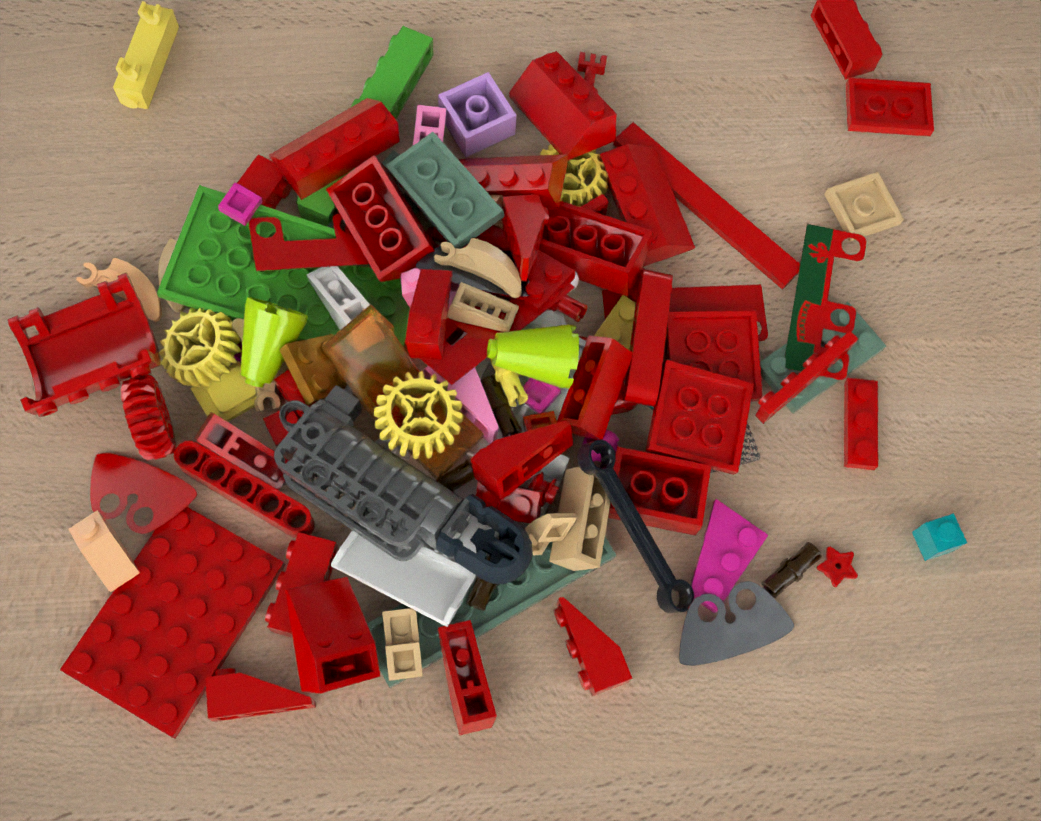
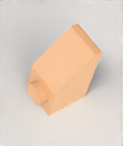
M98 510L68 529L81 553L110 592L140 573L116 531Z

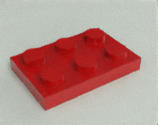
M848 78L846 82L848 131L931 136L934 131L931 83Z

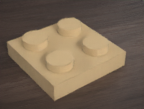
M879 172L827 188L824 194L845 232L865 237L898 226L904 220ZM847 238L849 242L855 240L853 238Z

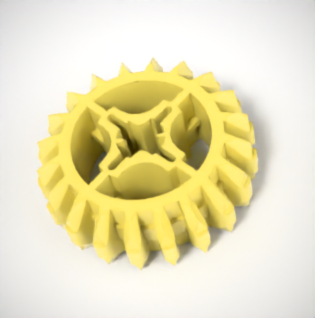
M551 144L548 146V150L542 149L540 155H560ZM596 149L568 161L560 201L581 207L601 194L605 195L608 188V180L603 163L600 160V154H596ZM591 174L593 181L586 186L584 183L586 176Z
M190 308L189 313L180 311V319L178 321L171 320L173 324L171 329L164 330L167 335L166 339L159 341L164 347L159 352L161 358H163L161 364L167 370L166 372L169 376L182 385L199 388L201 385L210 387L212 380L221 382V374L223 372L230 374L229 365L237 363L234 355L242 352L237 345L240 343V338L232 330V320L224 313L219 312L216 314L210 309L205 311L201 308L198 310Z
M408 371L405 374L404 382L396 376L393 379L394 387L387 384L383 387L385 395L377 396L376 403L379 406L374 408V416L378 417L375 420V428L383 429L380 432V439H390L388 444L390 450L395 449L398 445L401 446L400 455L402 457L407 454V450L413 451L412 456L415 460L418 459L420 451H424L428 459L432 457V448L439 453L444 452V443L447 445L454 443L455 438L453 435L460 433L461 427L458 423L463 421V414L458 412L462 408V402L454 400L457 396L456 389L446 391L448 387L447 380L437 384L436 374H433L430 380L424 379L425 374L423 371L419 372L416 379H413L412 374ZM419 394L425 396L422 398H413L410 395ZM436 403L441 406L445 415L443 425L437 422L438 418L432 413ZM395 405L400 408V413L405 417L400 428L395 424L391 414ZM425 410L424 418L420 416L419 419L414 417L412 420L413 412L418 413L419 411L423 413ZM417 431H423L428 435L413 436L412 434Z

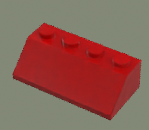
M557 51L532 60L509 92L510 99L560 155L567 154L569 157L568 161L616 141L617 113Z
M366 98L269 154V157L299 198L303 200L357 168L372 156H377L399 143L398 122L381 101Z
M626 144L600 153V160L607 175V185L621 221L653 231L643 267L695 249L656 149Z
M567 154L458 159L489 195L494 194L508 197L539 194L543 206H547V209H559L569 158Z
M375 155L326 189L380 282L401 279V273L417 268L416 263L421 258L435 251L436 247L398 185Z
M560 201L559 209H548L549 221L548 224H544L543 237L538 250L575 270L579 280L628 297L641 274L653 231Z

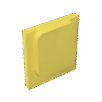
M240 361L228 367L230 374L224 372L221 374V382L212 380L210 387L201 385L199 388H190L207 417L210 412H213L229 422L255 407V386L245 383L246 377L240 375Z

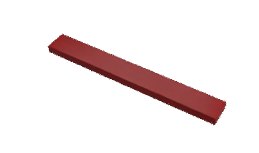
M634 122L616 137V141L613 142V145L616 147L631 144L655 148L675 198L782 290L799 274L800 263Z

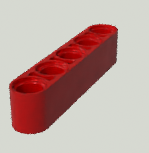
M645 269L641 271L629 348L633 356L626 373L623 401L652 407L656 405L660 388L673 275Z
M184 441L176 447L174 460L190 478L292 538L296 539L298 532L308 535L313 533L315 522L305 505L197 442ZM198 454V458L194 463L185 464V460L189 455ZM216 470H225L222 478L218 480L211 479L212 474ZM252 485V489L247 495H237L241 486ZM271 500L279 501V505L274 511H264V506L267 502ZM295 517H306V522L303 526L299 528L291 527V521Z

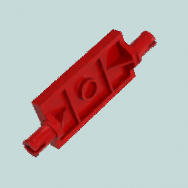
M492 225L475 238L488 242L500 250H510L504 230L495 225ZM434 227L432 239L440 243L447 242ZM538 250L528 276L529 283L526 285V292L530 296L515 299L539 312L552 297L556 298L563 291L561 288L567 282L571 283L575 279V270ZM502 295V296L506 297V298L509 299V300H512V299H513V297H511V296ZM565 295L548 310L553 312L558 310L578 323L585 316L588 307L586 304H582L574 298Z

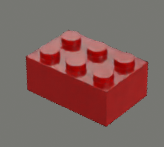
M617 447L613 469L645 525L696 536L703 525L712 465ZM610 502L608 518L621 521Z

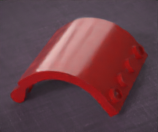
M127 272L118 275V279L112 282L103 281L98 283L97 288L100 295L46 316L37 307L29 310L28 315L23 317L17 315L8 319L9 327L22 348L35 386V400L28 397L20 399L25 412L38 415V417L51 415L58 411L57 407L67 403L77 404L89 398L91 393L99 390L102 392L110 391L119 387L121 381L130 377L132 379L145 377L151 373V369L161 365V357L153 330ZM124 291L127 299L117 303L114 294ZM35 326L39 334L29 338L26 329Z

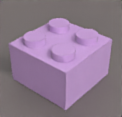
M489 72L438 95L439 107L446 108L445 125L465 157L515 135L517 115Z

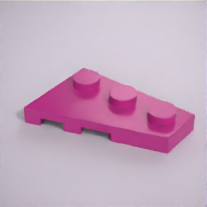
M717 499L713 501L711 515L703 537L704 540L697 559L691 587L694 591V599L702 594H712L724 602L768 537V534ZM705 601L701 603L714 614L717 612V607L713 602Z

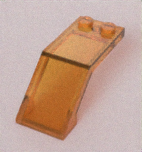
M371 304L322 345L324 352L374 420L378 419V417L374 416V408L379 406L376 403L377 396L385 395L383 387L386 384L394 387L393 379L396 376L404 382L405 374L408 371L412 374L413 379L418 378L420 372L395 336L394 326ZM417 394V395H410V396L413 397V398H422V397H424L425 395H419V394ZM436 403L432 413L438 418L437 422L443 425L445 415L441 406ZM395 405L391 414L395 424L400 428L405 417L400 413V408ZM425 410L423 413L419 411L418 413L413 412L412 420L414 417L419 419L421 416V418H424ZM464 414L463 421L458 423L461 427L460 433L453 435L455 440L452 445L444 443L445 449L442 453L432 448V457L429 459L425 456L424 451H420L419 457L416 459L437 481L484 437V433ZM417 431L412 435L427 436L428 434L423 431ZM407 450V452L412 456L413 451Z

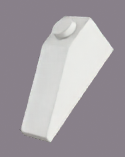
M338 266L321 267L307 274L309 282L332 319L357 353L384 339L377 312Z

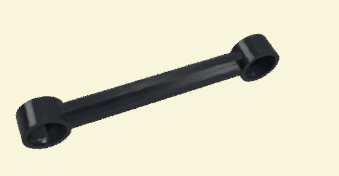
M596 440L582 445L577 454L578 464L584 473L596 475L659 585L657 590L659 607L666 613L688 611L690 604L694 600V591L687 581L682 579L676 580L613 469L616 460L613 447L605 440ZM592 450L597 454L600 453L601 465L599 468L592 460ZM672 589L679 593V603L677 606L672 601Z

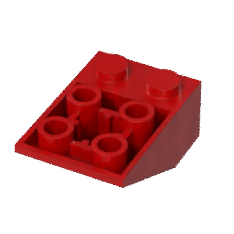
M348 577L285 590L302 692L321 694L381 677L375 642Z

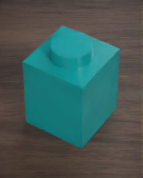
M954 513L926 522L912 532L925 561L951 553L967 544V540Z

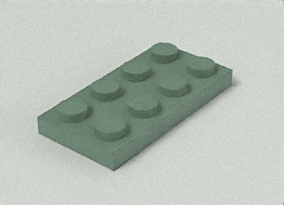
M434 132L385 165L388 173L439 233L457 249H461L470 242L471 238H476L505 217L502 208Z
M836 309L831 313V321L837 326H846L850 321V316L845 310ZM857 311L852 333L858 338V341L847 352L849 355L847 376L886 347L884 342ZM823 329L821 347H824L835 335L838 334L840 337H843L846 333ZM787 343L760 361L761 376L775 393L782 388L780 383L793 371L797 375L800 373V371L785 368ZM839 359L827 371L831 373L841 371L843 368L842 360ZM819 376L786 404L787 408L794 414L840 380Z

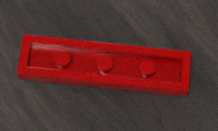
M851 331L847 332L843 337H840L838 334L835 335L824 346L826 351L819 356L817 353H814L803 363L804 370L798 375L793 371L780 383L782 388L777 393L771 390L759 400L760 408L755 416L763 424L849 352L858 341V338Z

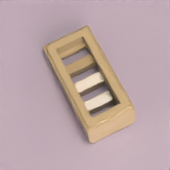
M461 282L450 305L447 317L463 323L509 332L519 306ZM475 306L482 307V308H481V310H478V309L475 308ZM488 309L494 310L492 315L486 313ZM500 312L506 313L504 320L498 318Z

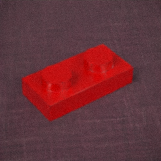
M477 481L476 496L484 500L486 507L493 506L515 521L530 524L540 517L544 491L518 487L500 501Z

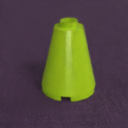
M247 297L244 311L240 375L246 377L245 383L263 388L265 383L271 384L285 361L280 349L285 344L296 342L307 323L308 315L290 308L280 307L278 304Z
M567 324L496 333L494 339H489L487 358L492 359L494 366L559 388H570L574 379L568 378L570 369L577 370L579 335L578 333H572L577 327L576 325Z

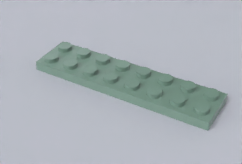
M606 537L604 539L600 566L616 557V553ZM550 542L542 555L532 556L526 571L515 581L500 584L499 586L496 585L485 612L465 603L475 585L474 582L450 624L471 620L475 638L477 639L597 568L572 571L550 562L553 543ZM400 604L399 606L391 610L406 609L410 607L404 604ZM417 611L423 670L443 658L438 627L444 625ZM383 615L367 623L375 642L379 670L389 688H392L406 679L389 681Z

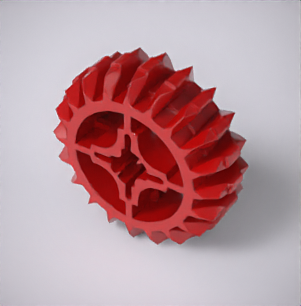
M152 375L137 379L130 377L129 380L123 381L120 389L123 402L122 407L125 412L128 428L130 429L135 446L139 450V454L146 460H157L174 453L176 448L174 428L165 397H163L158 382Z

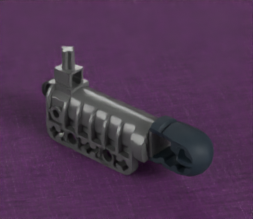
M359 370L344 390L336 385L325 400L321 399L311 407L300 401H289L282 406L279 417L283 427L289 433L277 446L274 452V459L278 468L284 473L283 476L288 487L399 561L411 560L424 543H427L447 557L454 556L455 562L479 578L493 584H506L515 581L526 571L533 556L532 542L525 529L515 520L493 506L486 507L484 500L473 493L463 499L354 428L353 422L362 412L360 399L374 383V379L369 377L368 373ZM300 410L304 414L296 424L286 421L287 415L291 411ZM296 451L292 456L293 458L285 464L283 454L286 452L292 454ZM354 503H355V504H356L355 509H354V510L350 509V508H352V507L354 506ZM470 514L476 517L482 525H488L492 528L488 530L478 528L470 539V542L476 547V553L463 546V542L459 539H452L457 532L463 533L469 524L466 519ZM495 531L499 533V539L494 537ZM409 543L411 547L409 551L403 549L401 552H397L398 546ZM486 553L491 556L490 561L486 560Z

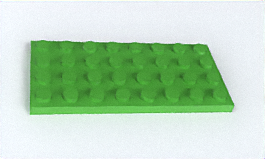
M199 185L158 288L157 295L159 298L197 310L199 308L205 311L210 309L216 314L222 312L232 321L237 318L244 319L247 297L278 304L280 307L290 308L308 315L307 323L296 341L333 334L344 356L396 372L405 345L410 307L402 296L401 279L380 282L372 268L354 265L338 266L377 312L384 339L357 353L343 336L307 278V274L321 267L256 271L249 222L244 226L219 211L218 205L226 193ZM260 205L252 218H278L281 221L284 241L336 238L334 228ZM261 222L256 226V232L261 237L269 238L276 233V228L269 222Z

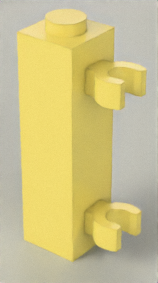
M142 1L138 10L140 20L125 58L120 57L117 63L116 70L118 76L113 88L121 104L129 108L139 107L148 109L179 26L173 9L163 8L159 4H156V6L148 5Z

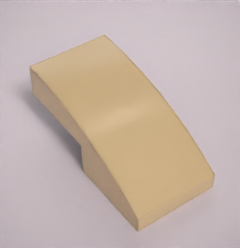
M549 513L530 523L525 528V531L532 542L533 555H542L550 542L563 541L578 518L576 514Z
M412 608L383 611L389 681L422 677L417 611Z

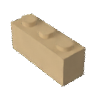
M580 466L566 469L558 513H575L578 518L563 541L552 543L549 560L572 571L600 568L611 502L596 475L584 473Z

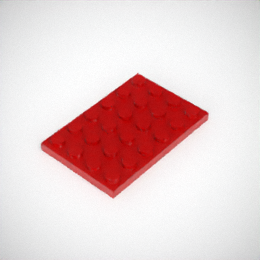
M186 507L170 521L155 529L133 561L140 573L112 592L60 668V671L176 739L206 691L205 677L215 676V671L221 668L277 580L280 572L286 566L280 559L189 507Z

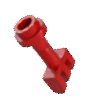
M580 52L577 71L585 72L584 80L598 93V90L594 87L596 74L604 75L607 56L602 55L600 63L595 62L596 54L591 53L590 61H585V52Z

